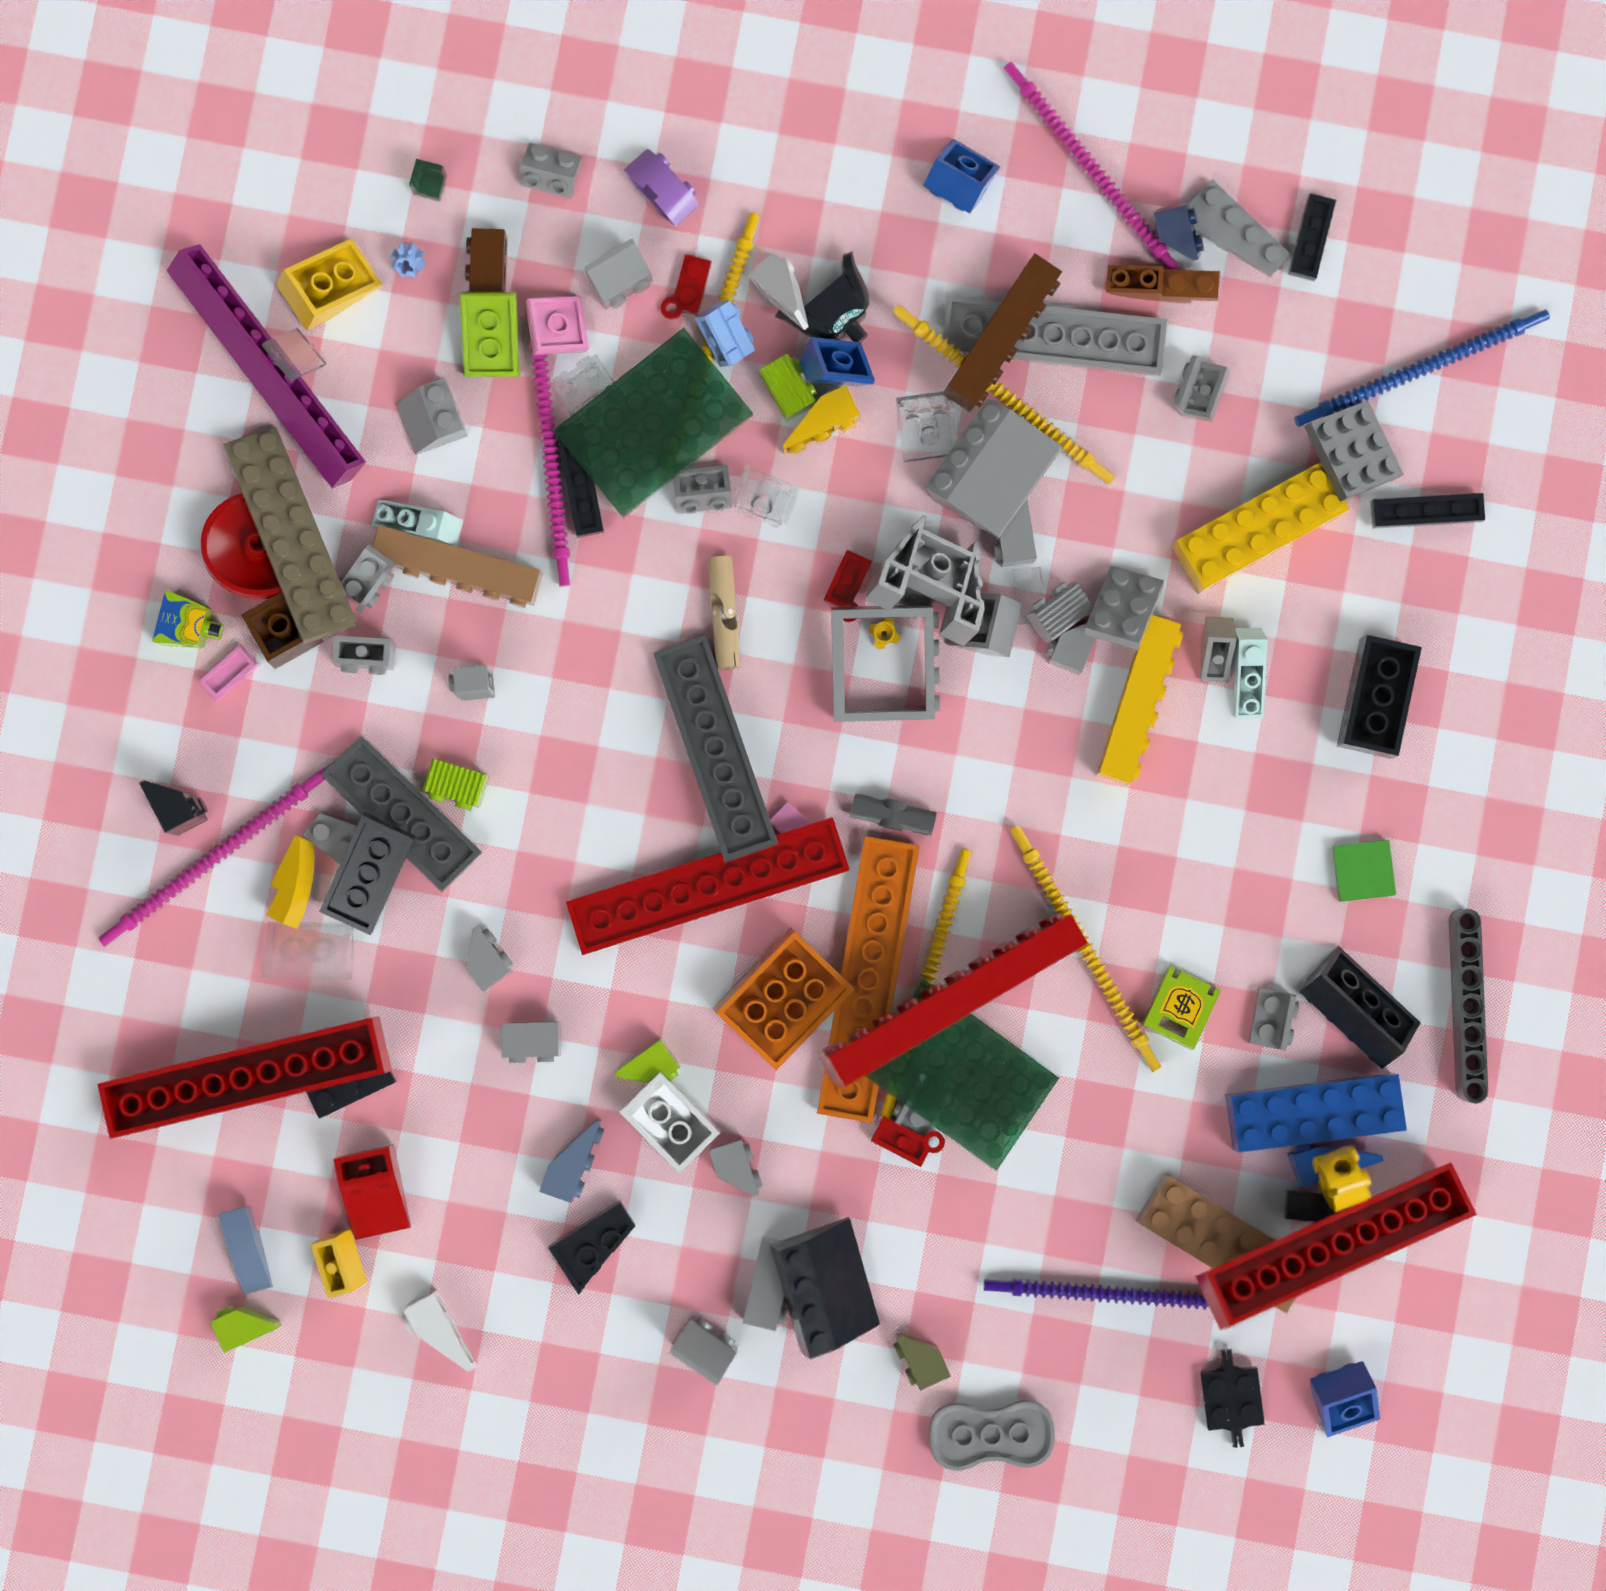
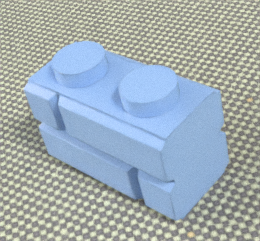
M730 300L719 301L695 316V320L719 367L731 366L755 351L752 344L753 336L742 325L739 319L741 317L740 310Z

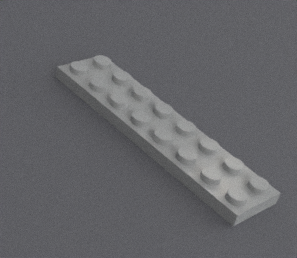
M947 295L943 340L947 338V343L949 345L953 343L954 349L960 348V354L966 353L968 355L1002 301ZM1046 306L1038 319L1033 316L1029 322L1032 329L1024 341L1018 339L1014 346L1018 351L1012 358V360L1160 376L1162 374L1167 319Z

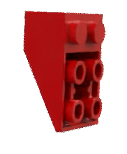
M394 1144L347 1154L333 1159L339 1190L355 1240L411 1228Z

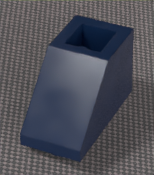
M1189 201L1155 210L1153 214L1159 240L1192 261L1199 260L1200 252L1204 251V244L1201 234L1196 235L1194 224H1198L1197 214L1194 207L1190 208Z

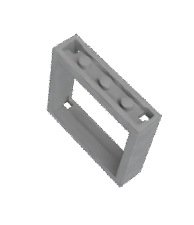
M932 604L895 605L890 611L880 606L831 607L834 722L935 719V711H940V696L934 693V684H939L940 681L939 667H934V656H939V639H934V628H939L938 612H933ZM924 616L925 709L845 711L843 618Z

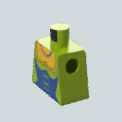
M165 590L152 642L161 646L203 648L206 637L221 640L224 624L211 621L213 611L209 608Z

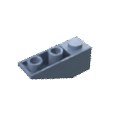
M596 1120L548 1165L539 1192L572 1203L575 1197L580 1198L585 1182L581 1181L584 1170L590 1171L595 1155L590 1154L593 1144L599 1145L604 1132V1128L600 1127L602 1120Z

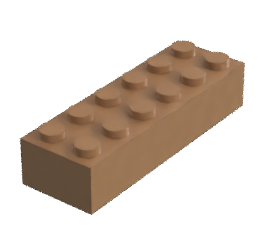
M1163 1173L1135 1220L1140 1225L1211 1268L1275 1241L1166 1173ZM1296 1298L1280 1304L1276 1308L1287 1314Z

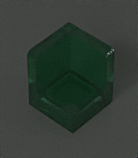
M416 159L409 182L413 194L440 202L447 179L446 171L442 165Z

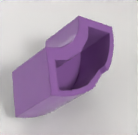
M647 148L623 171L635 188L656 208L663 219L676 227L700 205L694 197L696 191L689 182H682L669 168L670 163L662 153L659 152L656 155Z

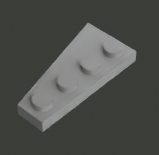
M1213 179L1189 202L1190 208L1194 207L1197 214L1198 224H1194L1197 235L1201 234L1202 238L1206 237L1218 244L1217 247L1240 257V260L1271 277L1292 256Z

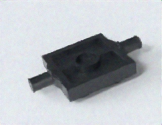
M1221 1349L1222 1367L1213 1371L1200 1372L1208 1431L1221 1429L1231 1431L1232 1447L1238 1448L1237 1436L1239 1446L1244 1447L1242 1430L1250 1426L1265 1425L1257 1366L1239 1367L1234 1365L1232 1349H1227L1228 1360L1225 1349Z

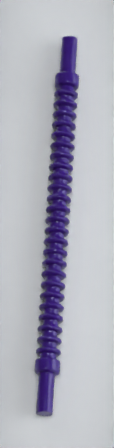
M1014 1278L1012 1281L984 1279L983 1291L1012 1293V1296L1021 1297L1022 1294H1025L1026 1297L1033 1294L1035 1298L1038 1295H1042V1298L1049 1295L1051 1299L1054 1296H1058V1299L1065 1296L1066 1300L1074 1297L1075 1301L1080 1297L1082 1301H1085L1086 1298H1090L1091 1302L1094 1299H1098L1099 1302H1102V1299H1106L1107 1303L1110 1300H1114L1116 1304L1118 1300H1121L1123 1304L1126 1301H1130L1131 1305L1137 1301L1139 1305L1146 1302L1147 1306L1151 1303H1154L1155 1306L1162 1303L1163 1307L1170 1304L1172 1308L1175 1304L1179 1308L1186 1305L1188 1309L1192 1305L1195 1309L1202 1306L1206 1310L1209 1307L1204 1295H1200L1198 1291L1195 1292V1295H1192L1190 1291L1187 1294H1183L1182 1290L1179 1293H1175L1174 1290L1171 1293H1167L1166 1289L1163 1292H1159V1289H1155L1152 1292L1150 1288L1147 1291H1143L1141 1287L1138 1291L1134 1287L1127 1290L1126 1286L1123 1289H1119L1118 1286L1111 1289L1110 1285H1107L1106 1288L1099 1285L1096 1288L1094 1284L1087 1287L1085 1283L1080 1287L1078 1283H1075L1074 1286H1071L1069 1282L1066 1285H1063L1062 1282L1055 1285L1054 1281L1046 1284L1044 1280L1042 1284H1039L1038 1280L1030 1283L1029 1279L1023 1282L1022 1279Z

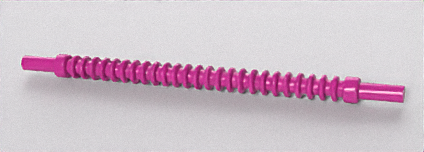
M1012 61L1006 64L1003 69L1020 88L1019 93L1024 99L1028 98V104L1034 105L1032 109L1039 111L1037 115L1044 117L1042 121L1048 122V128H1053L1052 134H1058L1057 140H1063L1062 146L1068 147L1067 152H1072V158L1078 159L1077 164L1083 165L1082 170L1088 171L1087 176L1093 177L1092 182L1098 183L1096 187L1098 189L1102 188V195L1107 194V201L1111 200V206L1117 207L1116 212L1122 213L1121 218L1127 219L1126 224L1132 225L1131 230L1137 231L1136 236L1142 237L1141 242L1147 243L1146 249L1152 250L1151 255L1156 260L1159 259L1168 270H1182L1167 252L1169 248L1166 244L1159 242V236H1154L1155 231H1150V225L1144 224L1145 219L1139 218L1140 213L1134 212L1135 207L1129 206L1130 200H1124L1125 194L1120 195V188L1116 189L1114 187L1115 182L1111 183L1109 181L1111 177H1106L1104 175L1106 171L1099 169L1101 165L1094 163L1096 159L1090 158L1091 153L1085 152L1086 147L1080 146L1081 140H1075L1076 134H1070L1071 128L1065 127L1066 122H1061V116L1055 115L1056 110L1050 109L1051 104L1045 103L1047 99L1040 97L1042 94L1040 91L1036 92V85L1032 81L1028 82Z
M530 341L529 349L533 352L532 342ZM532 354L530 358L534 362L531 366L535 367L532 374L536 375L533 381L537 383L534 389L538 391L535 397L539 399L536 405L540 407L537 409V413L540 414L537 420L541 422L538 428L542 429L539 436L543 437L540 444L544 445L541 452L545 453L542 459L546 461L543 467L547 469L544 472V475L547 476L544 482L548 484L545 490L549 492L546 498L550 499L547 506L551 507L548 514L552 515L549 522L553 524L550 526V530H553L551 538H554L551 544L555 546L552 554L553 558L557 561L559 587L570 586L567 560L570 557V549L566 547L569 543L565 540L568 534L564 532L567 526L563 524L566 518L562 516L565 510L561 508L564 502L560 500L563 497V494L560 493L563 487L559 485V482L562 481L561 478H558L561 471L557 470L560 463L556 462L559 455L555 454L558 447L554 446L557 440L553 438L556 435V432L553 431L556 425L552 423V420L555 418L551 415L554 409L550 407L553 401L549 400L552 393L548 392L551 385L547 384L550 378L546 376L549 373V370L546 369L549 363L545 361L548 355Z
M320 769L302 784H295L291 788V792H285V797L279 796V802L273 801L272 807L266 806L267 810L265 812L260 811L259 817L254 815V820L252 822L248 820L247 826L241 825V830H235L234 836L228 835L227 841L221 840L222 845H215L214 851L208 850L209 854L207 856L203 854L202 860L196 859V864H190L189 870L183 869V874H177L176 880L170 879L169 885L163 884L164 889H157L156 895L150 894L151 898H145L144 904L138 903L137 909H131L132 913L122 915L120 922L98 938L101 944L107 946L126 930L132 931L137 927L138 921L143 922V917L149 918L151 911L155 913L156 907L162 908L163 902L169 903V897L175 898L176 892L182 893V888H188L189 882L195 883L194 879L196 877L200 879L201 873L207 874V869L209 867L213 869L214 863L220 864L221 858L227 859V854H233L234 848L240 849L239 845L241 843L246 844V839L248 838L252 840V835L254 833L258 835L259 829L265 830V825H271L272 819L278 820V815H285L284 810H291L290 806L292 804L296 806L298 800H305L309 796L308 793L324 781L321 774L325 769Z

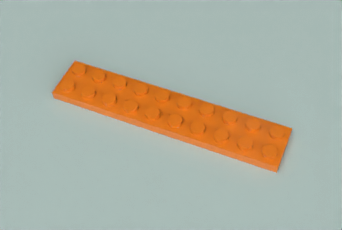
M864 836L841 969V976L854 990L834 1010L828 1046L836 1041H843V1043L848 1041L847 1035L860 1027L864 1028L867 1026L870 1028L873 1026L871 1022L873 1019L884 1013L892 1012L919 845ZM882 1066L845 1088H835L824 1069L817 1114L872 1123Z

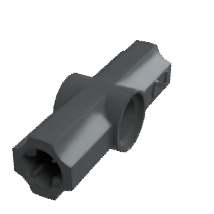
M855 794L850 817L877 823L880 827L892 830H908L932 836L937 812L908 806V803L884 798V800L871 796Z

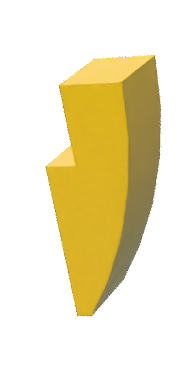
M294 835L270 886L278 889L266 916L295 929H298L305 913L313 882L315 857L314 844L310 840Z

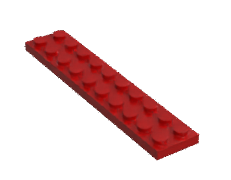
M831 817L775 835L778 845L726 863L722 853H718L566 901L582 955L850 871L834 818Z

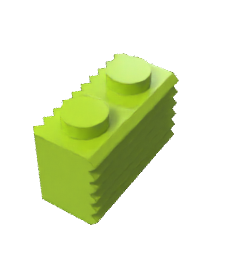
M788 353L759 369L761 379L786 422L811 409L816 403L814 398L818 396L810 381L805 383L800 375L803 371L798 359H791Z
M432 758L423 791L429 793L428 799L444 803L445 798L456 801L455 807L471 811L472 806L480 807L489 776Z

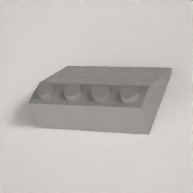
M988 398L930 479L925 489L935 502L995 537L1000 538L1063 448L1015 412Z

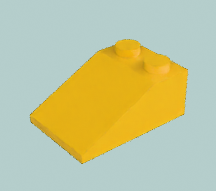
M351 238L284 269L276 285L305 329L309 330L335 317L381 287L382 283Z

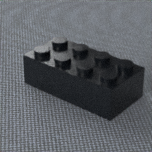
M1365 635L1359 639L1337 747L1389 759L1399 756L1422 647L1371 635Z

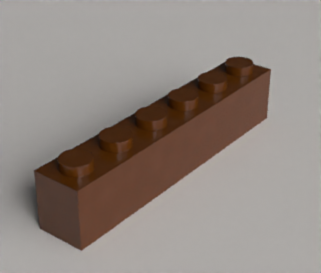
M1033 254L942 394L968 412H971L975 406L980 408L989 395L985 390L990 383L993 385L997 383L1004 372L1000 367L1004 361L1010 363L1018 351L1014 347L1018 339L1024 341L1032 329L1029 322L1033 316L1038 319L1047 306L1043 303L1047 295L1052 297L1060 286L1061 282L1057 280L1062 273L1060 269L1038 254Z

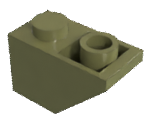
M902 1332L895 1334L898 1342L893 1343L899 1359L905 1358L909 1365L905 1372L911 1385L917 1384L921 1391L951 1377L938 1346Z

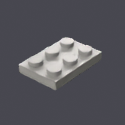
M1110 566L1086 624L1084 635L1139 650L1162 592L1164 580Z

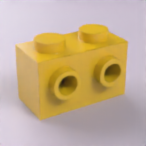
M351 1229L328 1234L310 1244L327 1298L352 1293L367 1283Z

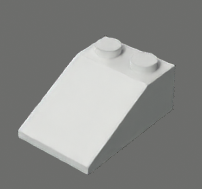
M661 1072L619 1112L678 1173L721 1132Z

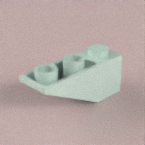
M378 500L371 526L378 528L381 525L456 546L463 520L445 511Z
M1261 627L1235 628L1237 637L1233 655L1235 718L1263 717L1268 639Z

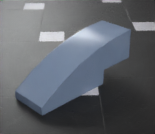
M248 1205L218 1214L227 1250L244 1294L273 1287L260 1231L257 1232L251 1206Z

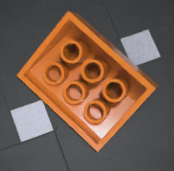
M790 927L713 1009L717 1015L777 1071L853 992L854 988Z

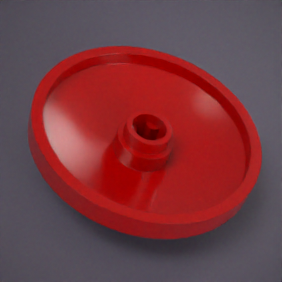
M241 493L226 499L211 512L202 529L201 553L205 567L216 583L228 592L248 599H269L282 591L243 495Z

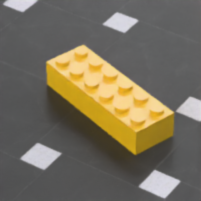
M1319 462L1176 540L1172 548L1199 594L1342 516L1350 508L1345 500L1339 501L1322 463Z

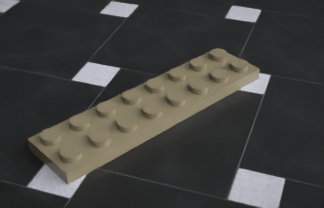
M277 427L223 443L224 451L302 643L306 644L357 627L356 619Z

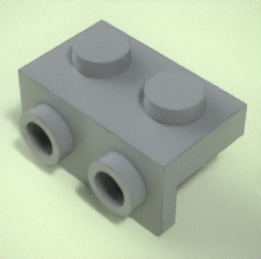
M529 143L520 164L519 184L572 198L575 181L582 166L583 156Z
M1192 355L1190 362L1184 367L1181 388L1177 389L1174 396V404L1178 412L1182 416L1212 422L1230 372L1228 367L1202 362L1198 356Z

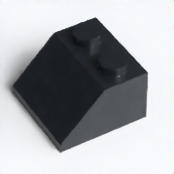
M145 780L139 782L164 833L179 836L208 820L205 815L208 809L201 797L197 798L196 795Z

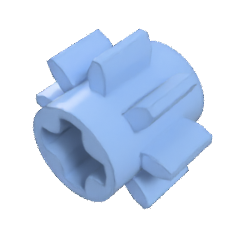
M401 242L398 249H393L390 256L394 260L392 269H396L401 277L412 275L415 278L418 271H423L426 262L422 260L425 252L420 251L415 243L405 245Z

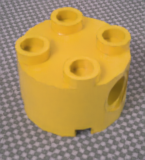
M1353 1145L1344 1146L1314 1157L1312 1160L1315 1174L1319 1173V1187L1327 1204L1334 1210L1333 1212L1354 1206L1371 1198L1368 1188L1371 1185L1369 1175L1365 1169L1360 1170L1357 1163L1359 1157Z

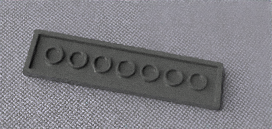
M706 635L654 652L658 669L725 863L778 845Z

